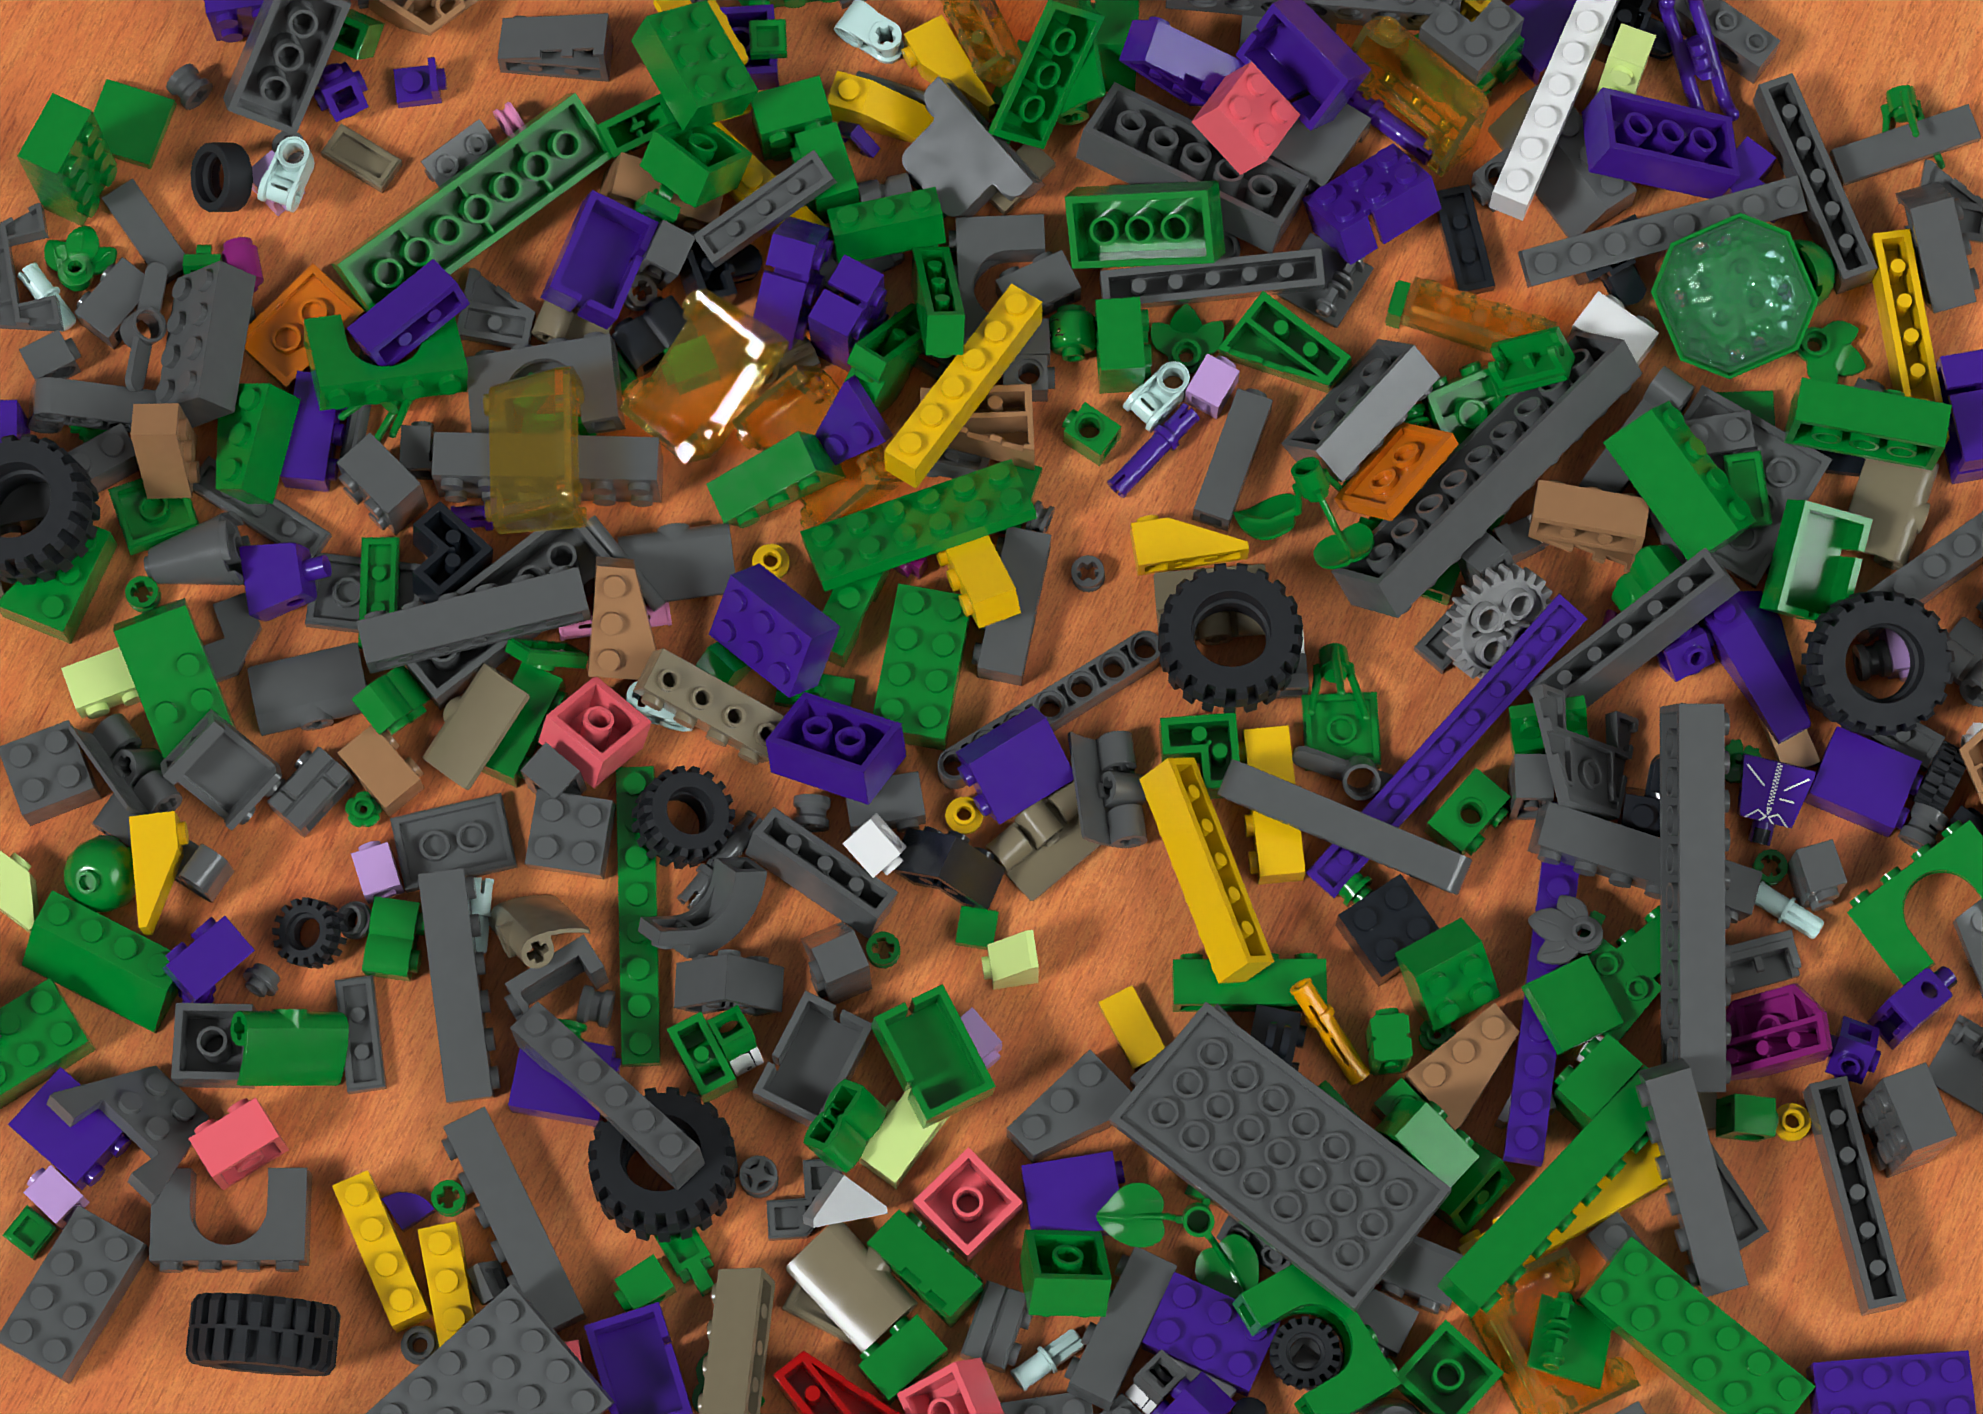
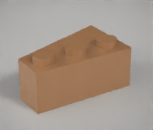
M621 152L604 172L599 193L633 209L635 202L648 191L652 192L654 188L659 189L661 183L655 181L651 174L640 167L642 158ZM674 193L670 202L681 207L676 221L672 225L688 233L701 230L719 217L723 195L694 208L684 203Z
M1032 384L994 385L947 448L1000 462L1012 459L1016 466L1035 470ZM920 388V403L931 388Z
M179 403L133 404L130 435L147 499L192 498L193 483H199L200 465L199 461H195L198 437Z
M1538 480L1528 537L1571 552L1576 547L1592 553V560L1603 564L1605 559L1625 565L1624 572L1628 573L1635 560V555L1642 549L1649 506L1643 498L1632 493L1619 494L1602 491L1597 487L1585 488L1568 485L1558 480Z
M596 556L588 676L639 680L652 652L656 651L657 648L634 559Z
M1494 1003L1406 1073L1404 1080L1425 1102L1433 1101L1440 1106L1448 1115L1445 1121L1455 1131L1457 1128H1461L1484 1089L1514 1044L1519 1030L1497 1004Z

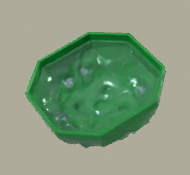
M1740 212L1670 242L1651 289V294L1679 359L1727 379L1734 378L1798 350L1819 301L1790 232Z

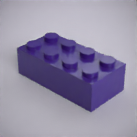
M1604 87L1581 112L1588 170L1591 173L1706 199L1723 196L1740 177L1732 117Z
M1968 1350L1813 1362L1806 1368L1807 1380L1816 1386L1809 1394L1811 1414H1977Z

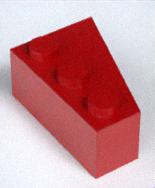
M802 1351L773 1374V1383L798 1414H901L876 1399L869 1392L857 1387L845 1379L844 1376L805 1351Z

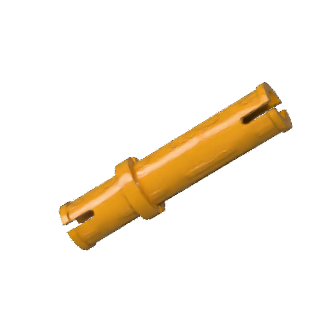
M1307 977L1295 983L1290 988V993L1305 1013V1022L1309 1028L1316 1030L1348 1079V1083L1353 1085L1365 1079L1370 1074V1070L1366 1067L1351 1041L1333 1016L1335 1010L1331 1004L1324 1002L1313 985L1311 978Z

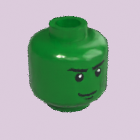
M1076 304L1063 305L1057 308V312L1049 317L1050 349L1055 354L1061 355L1064 361H1081L1085 358V354L1092 352L1096 348L1095 317L1086 311L1084 306Z

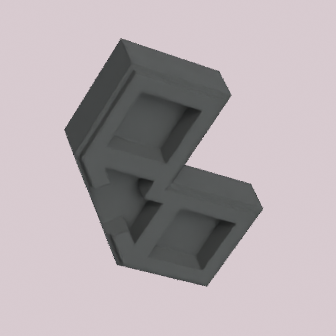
M246 592L213 604L225 638L204 645L218 683L240 674L245 664V659L262 629L259 619L249 616Z
M821 1159L803 1160L805 1198L766 1201L769 1241L807 1239L817 1227L813 1228L803 1223L804 1213L834 1171L842 1174V1171L826 1165Z

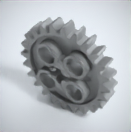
M1501 563L1498 566L1497 573L1487 567L1484 579H1481L1476 574L1473 575L1474 585L1471 588L1466 585L1461 586L1465 595L1462 598H1452L1457 607L1456 610H1449L1445 613L1452 619V622L1442 626V629L1450 634L1442 641L1450 648L1446 654L1454 660L1453 664L1473 679L1477 676L1481 680L1552 601L1549 597L1553 592L1545 586L1546 581L1527 567L1522 569L1513 563L1509 569Z

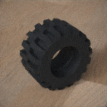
M677 766L672 771L668 769L662 772L638 796L635 801L638 805L632 809L631 817L637 819L632 824L633 833H640L641 837L636 841L640 848L646 845L649 849L646 855L649 858L653 859L655 856L661 858L659 864L665 867L674 862V869H683L687 864L691 868L699 865L702 861L705 862L728 840L726 837L732 833L734 827L730 822L735 818V809H729L728 807L733 802L731 794L725 796L722 792L726 788L723 782L720 781L716 784L712 781L714 774L707 771L702 775L700 774V768L692 766L687 771L685 766ZM668 801H681L695 811L699 820L698 834H686L673 826L667 814Z

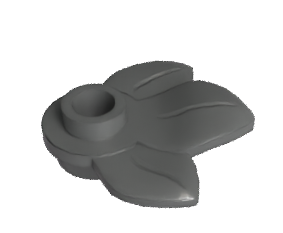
M1560 895L1557 901V909H1540L1528 918L1531 928L1541 938L1545 939L1537 954V960L1542 963L1552 965L1567 964L1578 953L1588 954L1595 951L1603 941V929L1600 923L1594 918L1589 917L1587 907L1582 901L1572 896ZM1585 929L1589 930L1591 934L1587 937H1580L1577 935V932Z

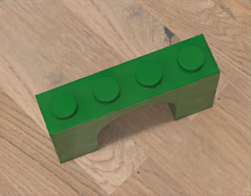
M341 314L304 319V345L320 411L467 392L468 366L455 317L418 346V352L411 359L394 366H376L359 359L349 348Z
M1960 820L1954 822L1941 833L1945 839L1933 848L1929 843L1925 844L1910 856L1914 861L1903 870L1898 866L1893 868L1880 879L1883 884L1872 894L1866 889L1849 902L1853 908L1847 912L1903 986L1926 967L1930 969L1935 965L1934 961L1910 932L1905 921L1904 905L1911 888L1918 881L1929 875L1948 873L1967 881L1983 900V836L1970 820L1965 824H1962Z
M1293 1264L1244 1291L1232 1303L1252 1337L1284 1318L1295 1314L1317 1316L1331 1325L1338 1334L1343 1348V1361L1340 1371L1335 1377L1305 1393L1294 1403L1300 1414H1356L1389 1395L1401 1384L1398 1379L1399 1372L1390 1358L1384 1357L1377 1345L1378 1338L1371 1326L1363 1323L1357 1310L1355 1312Z

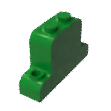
M909 304L855 343L847 360V364L851 366V369L845 381L851 376L856 375L880 414L896 401L919 355L925 350L915 304Z

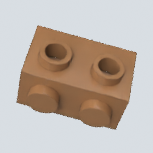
M370 725L337 753L342 763L390 817L425 789L419 778L424 773L411 757L403 760L396 752V749L400 746L388 731L379 735Z

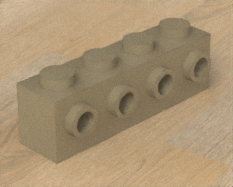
M662 648L652 652L633 692L642 696L641 702L646 706L658 711L664 708L675 715L674 721L690 729H694L695 726L707 732L705 737L709 741L719 746L726 747L728 744L739 750L738 756L743 760L758 765L759 762L769 761L766 739L783 719L784 715L670 651Z
M763 1268L718 1269L717 1283L712 1287L713 1317L707 1325L709 1349L708 1356L704 1358L702 1366L705 1381L703 1393L698 1398L699 1414H760L775 1291V1281Z

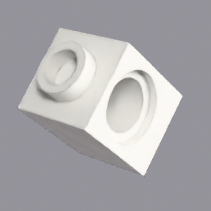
M877 813L843 843L872 878L880 871H883L886 876L904 861L899 855L907 847Z

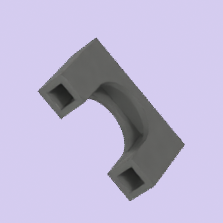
M1044 214L956 218V230H949V248L951 253L957 252V265H954V270L965 313L964 345L988 315V312L980 306L974 294L979 278L988 269L996 265L1032 262L1035 257L1044 253ZM1049 318L1042 319V323L1018 355H1047V366L1050 365Z
M591 332L584 335L583 338L573 340L555 338L549 340L547 344L536 346L518 344L513 346L511 350L499 352L481 350L475 356L465 357L468 366L467 388L472 433L516 434L513 402L530 372L536 375L545 372H560L577 381L581 420L589 434L626 429L618 351L610 333Z
M177 1168L156 1203L151 1205L149 1261L155 1267H159L160 1272L180 1273L183 1272V1266H198V1271L204 1273L221 1272L222 1266H237L238 1272L246 1273L260 1272V1266H276V1271L298 1272L299 1266H309L312 1173L308 1168H268V1197L265 1219L254 1235L237 1244H217L209 1241L200 1233L196 1223L197 1174L191 1168Z

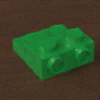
M1480 361L1459 368L1461 375L1449 381L1446 375L1440 376L1432 385L1431 393L1422 400V403L1426 406V413L1430 418L1432 427L1437 430L1453 433L1459 445L1506 399L1505 396L1502 397L1500 395L1499 387L1493 379L1488 365L1481 366Z
M1584 695L1565 698L1566 729L1589 738L1587 707ZM1534 703L1510 706L1509 723L1513 757L1514 754H1546Z

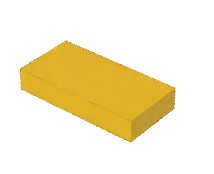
M1133 985L1098 1002L1133 1071L1143 1067L1165 1048Z

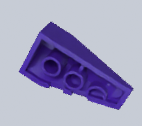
M1738 591L1697 624L1700 627L1705 626L1709 630L1714 640V646L1711 647L1712 651L1779 745L1811 727L1810 718L1782 619L1775 612L1759 608L1763 595L1762 591Z

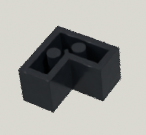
M441 501L413 524V545L428 557L413 571V592L426 604L438 601V598L444 594L456 592L493 564V548Z
M925 826L923 830L907 828L902 842L907 847L899 855L904 861L893 871L914 885L939 889L964 906L988 910L1006 869L993 861L995 855L991 852L969 845L970 839L964 834L949 830L948 834H944L935 828Z

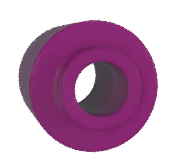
M238 237L226 241L223 244L224 251L221 253L222 262L256 276L254 292H256L258 286L264 282L257 246L253 245L252 239L248 237Z

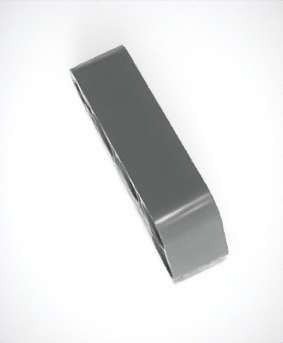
M1664 366L1652 380L1642 401L1621 429L1650 409L1667 401H1670L1673 407L1682 413L1693 395L1695 386ZM1605 448L1587 472L1579 487H1597L1602 491L1622 494L1631 481L1608 449Z
M54 377L38 378L30 392L28 429L38 433L53 434L60 432L64 425L109 430L122 423L126 432L131 433L133 404H156V390L142 389L139 392H130L124 386Z
M113 793L92 822V825L105 835L119 838L117 841L129 847L131 846L129 817L137 815L128 812ZM189 840V844L183 845L184 857L175 880L203 899L213 903L233 875L234 870L229 862L220 854L204 844L198 846Z

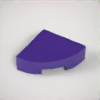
M845 121L838 123L843 142L846 143L851 139L861 150L860 154L874 158L881 149L859 124Z
M398 1192L382 1198L403 1232L436 1212L426 1199L413 1193Z

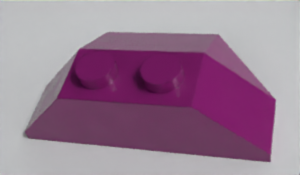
M1790 984L1734 1000L1726 1009V1022H1729L1731 1026V1041L1729 1045H1726V1061L1728 1060L1731 1064V1081L1765 1077L1821 1062L1833 1050L1827 1012L1799 984Z

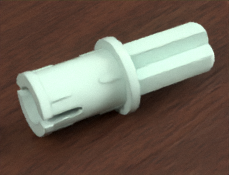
M36 262L22 269L24 274L19 272L17 275L19 280L22 281L35 300L56 295L60 303L64 330L61 332L71 328L76 323V316L59 295V287H54L49 282Z
M474 877L477 899H470L472 914H479L481 936L475 937L477 952L486 953L489 935L488 917H491L494 879L485 878V880H482V877Z
M1762 881L1759 885L1755 905L1778 918L1777 923L1781 924L1783 921L1810 939L1817 937L1824 925V921L1795 903V897L1789 899Z
M1070 1329L1045 1348L1039 1346L1037 1348L1038 1352L1015 1369L1010 1370V1373L1025 1392L1027 1388L1051 1371L1054 1374L1058 1372L1057 1367L1082 1350L1085 1345L1081 1343L1080 1335L1075 1330Z

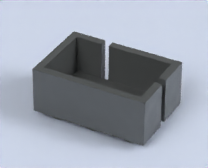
M805 990L772 1053L774 1064L768 1061L752 1092L754 1101L809 1127L813 1120L824 1111L826 1101L836 1085L843 1079L851 1081L874 1036L871 1029L872 1023L844 1009L840 1014L839 1023L835 1021L837 1017L836 1005ZM775 1064L780 1066L778 1071H776Z

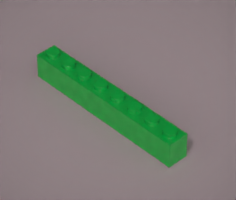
M1644 1065L1639 1071L1648 1069V1067ZM1638 1072L1439 1282L1437 1287L1470 1318L1480 1309L1487 1314L1502 1298L1497 1292L1502 1285L1507 1282L1512 1287L1527 1271L1522 1264L1531 1255L1537 1260L1550 1247L1552 1242L1548 1239V1236L1555 1229L1563 1233L1577 1218V1215L1572 1211L1581 1202L1587 1207L1602 1191L1597 1184L1605 1176L1612 1181L1627 1163L1622 1158L1626 1153L1631 1150L1636 1155L1650 1140L1646 1133L1645 1121L1651 1120L1648 1107H1641L1635 1085L1641 1084Z

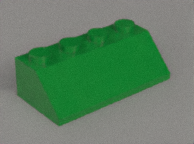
M1048 0L988 133L1044 149L1105 16L1081 0Z
M1670 401L1650 409L1603 442L1687 560L1691 559L1705 547L1711 553L1725 547L1757 522L1750 513L1747 503L1739 498L1728 483L1726 474L1715 465L1707 454L1703 442L1694 436L1685 423L1682 413L1673 407Z
M52 890L33 923L22 961L23 967L47 979L51 978L53 982L155 1034L178 994L177 985L162 969L169 963L165 956L171 951L170 949Z

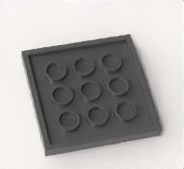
M1702 385L1683 417L1684 420L1746 410ZM1751 413L1756 448L1713 455L1710 458L1725 473L1723 456L1761 451L1772 525L1747 529L1728 545L1711 554L1728 573L1756 588L1772 560L1787 499L1808 501L1832 459L1813 448L1784 443L1786 432ZM1648 516L1647 526L1654 529Z

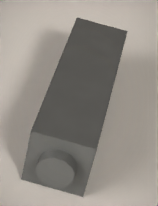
M1248 388L1246 391L1237 389L1194 506L1192 520L1228 532L1271 413L1273 400L1268 399L1265 393L1252 388Z

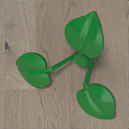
M1315 457L1303 458L1293 465L1291 474L1296 482L1292 485L1295 496L1287 493L1276 495L1249 509L1234 512L1239 526L1246 534L1258 540H1271L1293 529L1296 523L1294 516L1300 515L1303 511L1302 497L1313 503L1319 502L1335 535L1321 540L1313 552L1316 563L1325 569L1346 567L1351 562H1358L1364 559L1372 551L1375 543L1371 529L1365 524L1355 523L1342 531L1340 530L1325 498L1329 494L1328 489L1330 485L1339 492L1350 479L1341 485L1330 475L1327 468L1322 469L1319 460Z
M1135 1182L1117 1190L1096 1214L1097 1221L1110 1236L1119 1242L1138 1248L1153 1246L1162 1240L1165 1234L1162 1220L1174 1221L1177 1224L1183 1223L1185 1230L1191 1236H1205L1212 1245V1247L1200 1252L1196 1259L1195 1274L1199 1283L1234 1299L1258 1284L1259 1262L1254 1247L1246 1238L1238 1234H1229L1218 1243L1211 1233L1215 1222L1212 1211L1209 1208L1211 1201L1205 1196L1201 1203L1196 1202L1188 1205L1182 1215L1162 1213L1164 1200L1160 1192L1149 1184Z

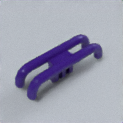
M1659 0L1661 17L1688 106L1705 111L1694 75L1702 81L1711 79L1723 115L1732 117V122L1738 120L1740 113L1729 91L1703 0H1687L1697 35L1683 39L1675 13V0Z

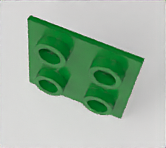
M1603 939L1601 945L1590 954L1589 959L1624 1021L1618 1027L1601 1035L1605 1037L1609 1033L1619 1042L1661 991V985L1654 979L1647 983L1623 955Z
M1559 1292L1557 1298L1541 1294L1526 1367L1599 1390L1601 1388L1612 1330L1585 1307L1576 1305L1572 1301V1294Z

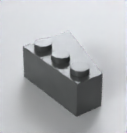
M609 14L538 17L514 16L513 18H502L497 58L501 73L609 82L614 44Z
M1939 182L1895 193L1898 204H1902L1905 208L1908 226H1905V229H1910L1919 280L1927 307L1933 313H1938L1977 302L1974 290L1980 288L1979 280L1974 267L1969 269L1966 255L1972 254L1967 233H1961L1959 220L1964 219V213L1959 198L1954 199Z
M843 921L801 938V942L810 960L808 965L812 977L811 982L818 997H826L828 1002L836 1005L872 989L870 966L855 931L848 927L847 924H844Z
M1089 1050L1007 1127L1006 1136L1032 1163H1036L1076 1144L1090 1135L1110 1128L1112 1124L1109 1123V1118L1131 1091Z

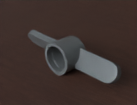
M154 262L147 266L137 311L126 317L120 326L121 338L131 348L125 375V384L130 392H139L143 389L152 345L164 337L167 329L166 320L161 314L168 271L166 266L159 262ZM136 319H140L147 324L151 333L150 338L144 337L138 331Z
M1298 746L1293 750L1292 760L1295 765L1342 781L1345 792L1356 800L1370 799L1394 776L1378 770L1373 760L1362 755L1353 756L1345 760L1308 746ZM1367 768L1374 773V777L1367 786L1356 788L1347 783V778L1353 770ZM1428 796L1418 805V807L1422 806L1427 801Z

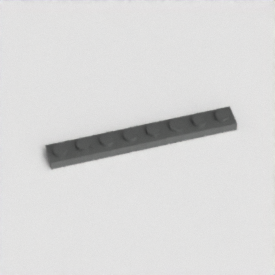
M1798 175L1525 249L1519 251L1518 255L1527 288L1667 250L1670 242L1739 212L1758 220L1769 222L1805 212L1807 207ZM1718 232L1715 236L1722 235L1723 233Z

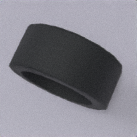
M212 142L205 143L197 150L192 161L190 174L191 188L199 206L208 212H235L242 209L251 195L253 185L252 165L244 148L236 143ZM221 164L224 171L223 189L220 186L219 176Z

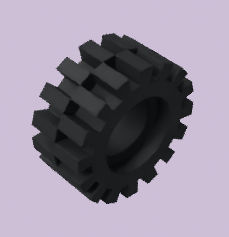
M1945 740L1943 741L1914 796V802L1929 805L1940 812L1944 811L1966 770V766L1959 753V747Z
M302 897V900H292V906L284 905L281 910L285 913V916L277 915L274 920L280 923V927L272 928V935L279 936V939L274 940L273 943L274 947L281 949L278 952L281 958L287 959V962L310 969L324 968L323 964L330 965L335 962L331 956L339 957L343 951L337 948L338 944L346 945L347 938L341 937V933L348 932L347 925L340 924L345 918L342 913L336 912L338 908L328 904V902L309 897ZM315 919L320 927L319 937L313 946L306 948L300 941V932L307 920Z
M1302 1316L1300 1319L1293 1318L1285 1325H1282L1274 1335L1269 1351L1270 1364L1273 1366L1277 1378L1280 1377L1285 1385H1291L1297 1390H1312L1328 1381L1335 1374L1341 1356L1339 1339L1337 1335H1334L1333 1329L1329 1325L1326 1326L1321 1323L1322 1320L1317 1318L1315 1320L1309 1319V1316ZM1310 1339L1318 1345L1320 1360L1315 1366L1300 1368L1292 1362L1290 1348L1295 1341Z

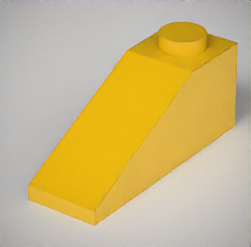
M942 14L904 33V48L901 49V52L911 69L916 67L921 77L930 83L938 76L950 79L987 120L995 117L994 101Z
M837 70L827 99L832 113V121L856 123L864 130L913 143L933 122L934 118L925 108L926 105L873 80Z
M1157 515L1143 516L1138 518L1137 522L1131 523L1130 536L1137 576L1248 559L1249 545L1248 541L1168 517L1159 519Z
M175 811L129 817L138 925L145 936L153 935L184 857L183 845L189 844L186 821L181 822Z

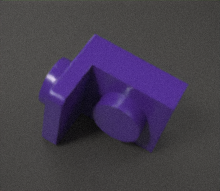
M435 57L428 58V65L393 69L398 108L442 103L441 90H447L446 74L444 68H438Z

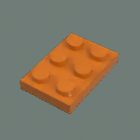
M312 263L248 325L244 352L285 390L289 391L295 386L297 371H310L304 345V319L341 314L345 334L347 335L349 333L347 327L364 315L365 310Z
M1403 422L1389 434L1382 446L1368 458L1357 473L1334 497V500L1340 509L1393 521L1413 496L1424 487L1427 480L1440 465L1447 460L1459 443L1453 433Z

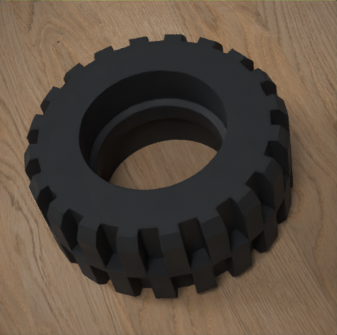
M14 434L3 436L1 438L2 443H0V507L12 491L32 482H45L50 485L51 502L46 516L32 531L18 537H0V580L10 584H14L18 580L22 585H34L36 578L39 577L44 582L56 578L55 572L61 569L66 573L74 567L71 562L77 556L83 558L89 550L85 544L88 539L94 540L98 530L93 525V521L100 519V507L95 503L99 499L98 491L91 483L92 478L88 472L64 448H60L54 441L47 438L39 439L36 435L23 434L21 440Z
M1226 563L1214 564V572L1207 573L1204 567L1193 573V580L1189 581L1184 578L1176 586L1175 595H1169L1164 604V612L1160 617L1158 651L1160 652L1162 670L1169 674L1168 682L1174 690L1179 688L1183 690V698L1193 704L1197 699L1202 702V709L1213 712L1214 706L1223 707L1224 713H1235L1238 707H1244V711L1248 713L1257 710V704L1261 701L1268 705L1276 699L1279 690L1284 691L1291 682V676L1293 673H1296L1303 642L1302 616L1297 615L1298 605L1294 597H1287L1285 595L1286 587L1279 580H1275L1273 584L1269 582L1268 572L1258 568L1256 574L1248 572L1247 564L1237 563L1236 569H1227ZM1234 611L1245 614L1255 620L1263 629L1266 636L1264 651L1257 659L1242 666L1228 667L1216 664L1203 656L1195 645L1194 634L1198 624L1208 616L1218 612Z
M1894 591L1859 592L1849 595L1846 599L1836 601L1830 605L1831 609L1827 613L1819 615L1814 621L1817 625L1813 632H1808L1805 643L1809 645L1807 653H1802L1801 664L1806 665L1807 675H1803L1805 687L1811 688L1813 693L1810 696L1815 706L1821 707L1824 710L1823 715L1831 722H1837L1841 725V728L1851 732L1867 735H1896L1897 732H1907L1916 728L1917 723L1920 721H1927L1935 714L1933 708L1937 704H1943L1947 697V694L1944 692L1946 684H1952L1954 673L1949 672L1950 662H1955L1953 650H1948L1947 641H1950L1951 638L1947 629L1940 628L1938 623L1941 619L1934 611H1927L1924 608V603L1916 598H1908L1903 593ZM1874 627L1886 628L1897 633L1904 641L1910 657L1909 673L1904 685L1897 693L1883 699H1872L1858 693L1851 685L1845 667L1847 650L1853 639L1860 632Z
M656 1087L644 1089L646 1094L644 1097L700 1147L705 1165L678 1191L675 1188L667 1191L644 1189L631 1181L627 1173L628 1162L637 1150L608 1120L606 1123L598 1121L593 1131L595 1140L589 1142L588 1148L590 1179L596 1200L600 1202L603 1213L609 1220L615 1219L617 1228L629 1233L633 1229L635 1230L636 1237L645 1241L650 1239V1235H656L659 1242H671L670 1236L680 1234L681 1239L684 1240L693 1237L692 1229L699 1226L704 1231L713 1225L711 1216L715 1214L721 1217L728 1208L726 1199L733 1198L736 1189L735 1178L738 1177V1163L734 1140L731 1137L730 1127L725 1118L719 1117L717 1108L710 1102H705L702 1105L700 1095L689 1091L686 1096H681L679 1088L667 1087L666 1093H657Z
M243 1293L197 1294L191 1302L186 1356L192 1364L215 1369L273 1375L327 1376L330 1375L336 1366L341 1315L337 1307L304 1299Z

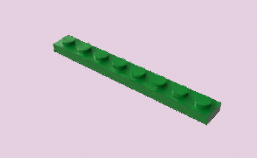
M654 766L620 767L616 770L621 1056L623 1067L661 1066L658 948L651 944V940L638 932L641 917L658 916L656 856L651 859L646 855L649 851L646 845L641 848L639 847L636 840L641 837L640 833H633L632 824L637 819L631 817L632 809L638 805L635 802L636 799L655 779Z

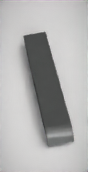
M1151 631L1135 633L946 749L940 754L938 759V777L940 782L949 789L965 787L966 783L960 774L952 776L944 770L945 766L950 762L961 763L956 752L1029 707L1034 706L1040 711L1044 704L1053 703L1060 708V712L1056 716H1045L1054 732L1155 670L1160 663L1158 636ZM1141 645H1148L1154 649L1155 654L1150 658H1141L1135 653V649ZM1116 664L1123 669V674L1119 677L1111 678L1103 670L1108 665ZM1078 684H1086L1091 688L1092 692L1086 697H1078L1072 692V688Z
M1233 759L1230 761L1217 795L1455 895L1459 894L1472 863V859Z

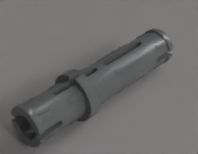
M747 810L744 817L727 837L726 843L711 856L706 864L701 863L696 869L698 874L683 892L677 896L681 904L684 905L695 894L696 897L687 906L691 910L702 900L710 886L716 858L740 857L748 847L752 833L763 821L761 818L757 820L751 829H748L749 824L757 815Z

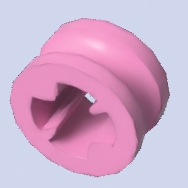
M510 102L504 104L505 108L503 110L496 109L493 111L498 124L507 137L524 125L520 115Z

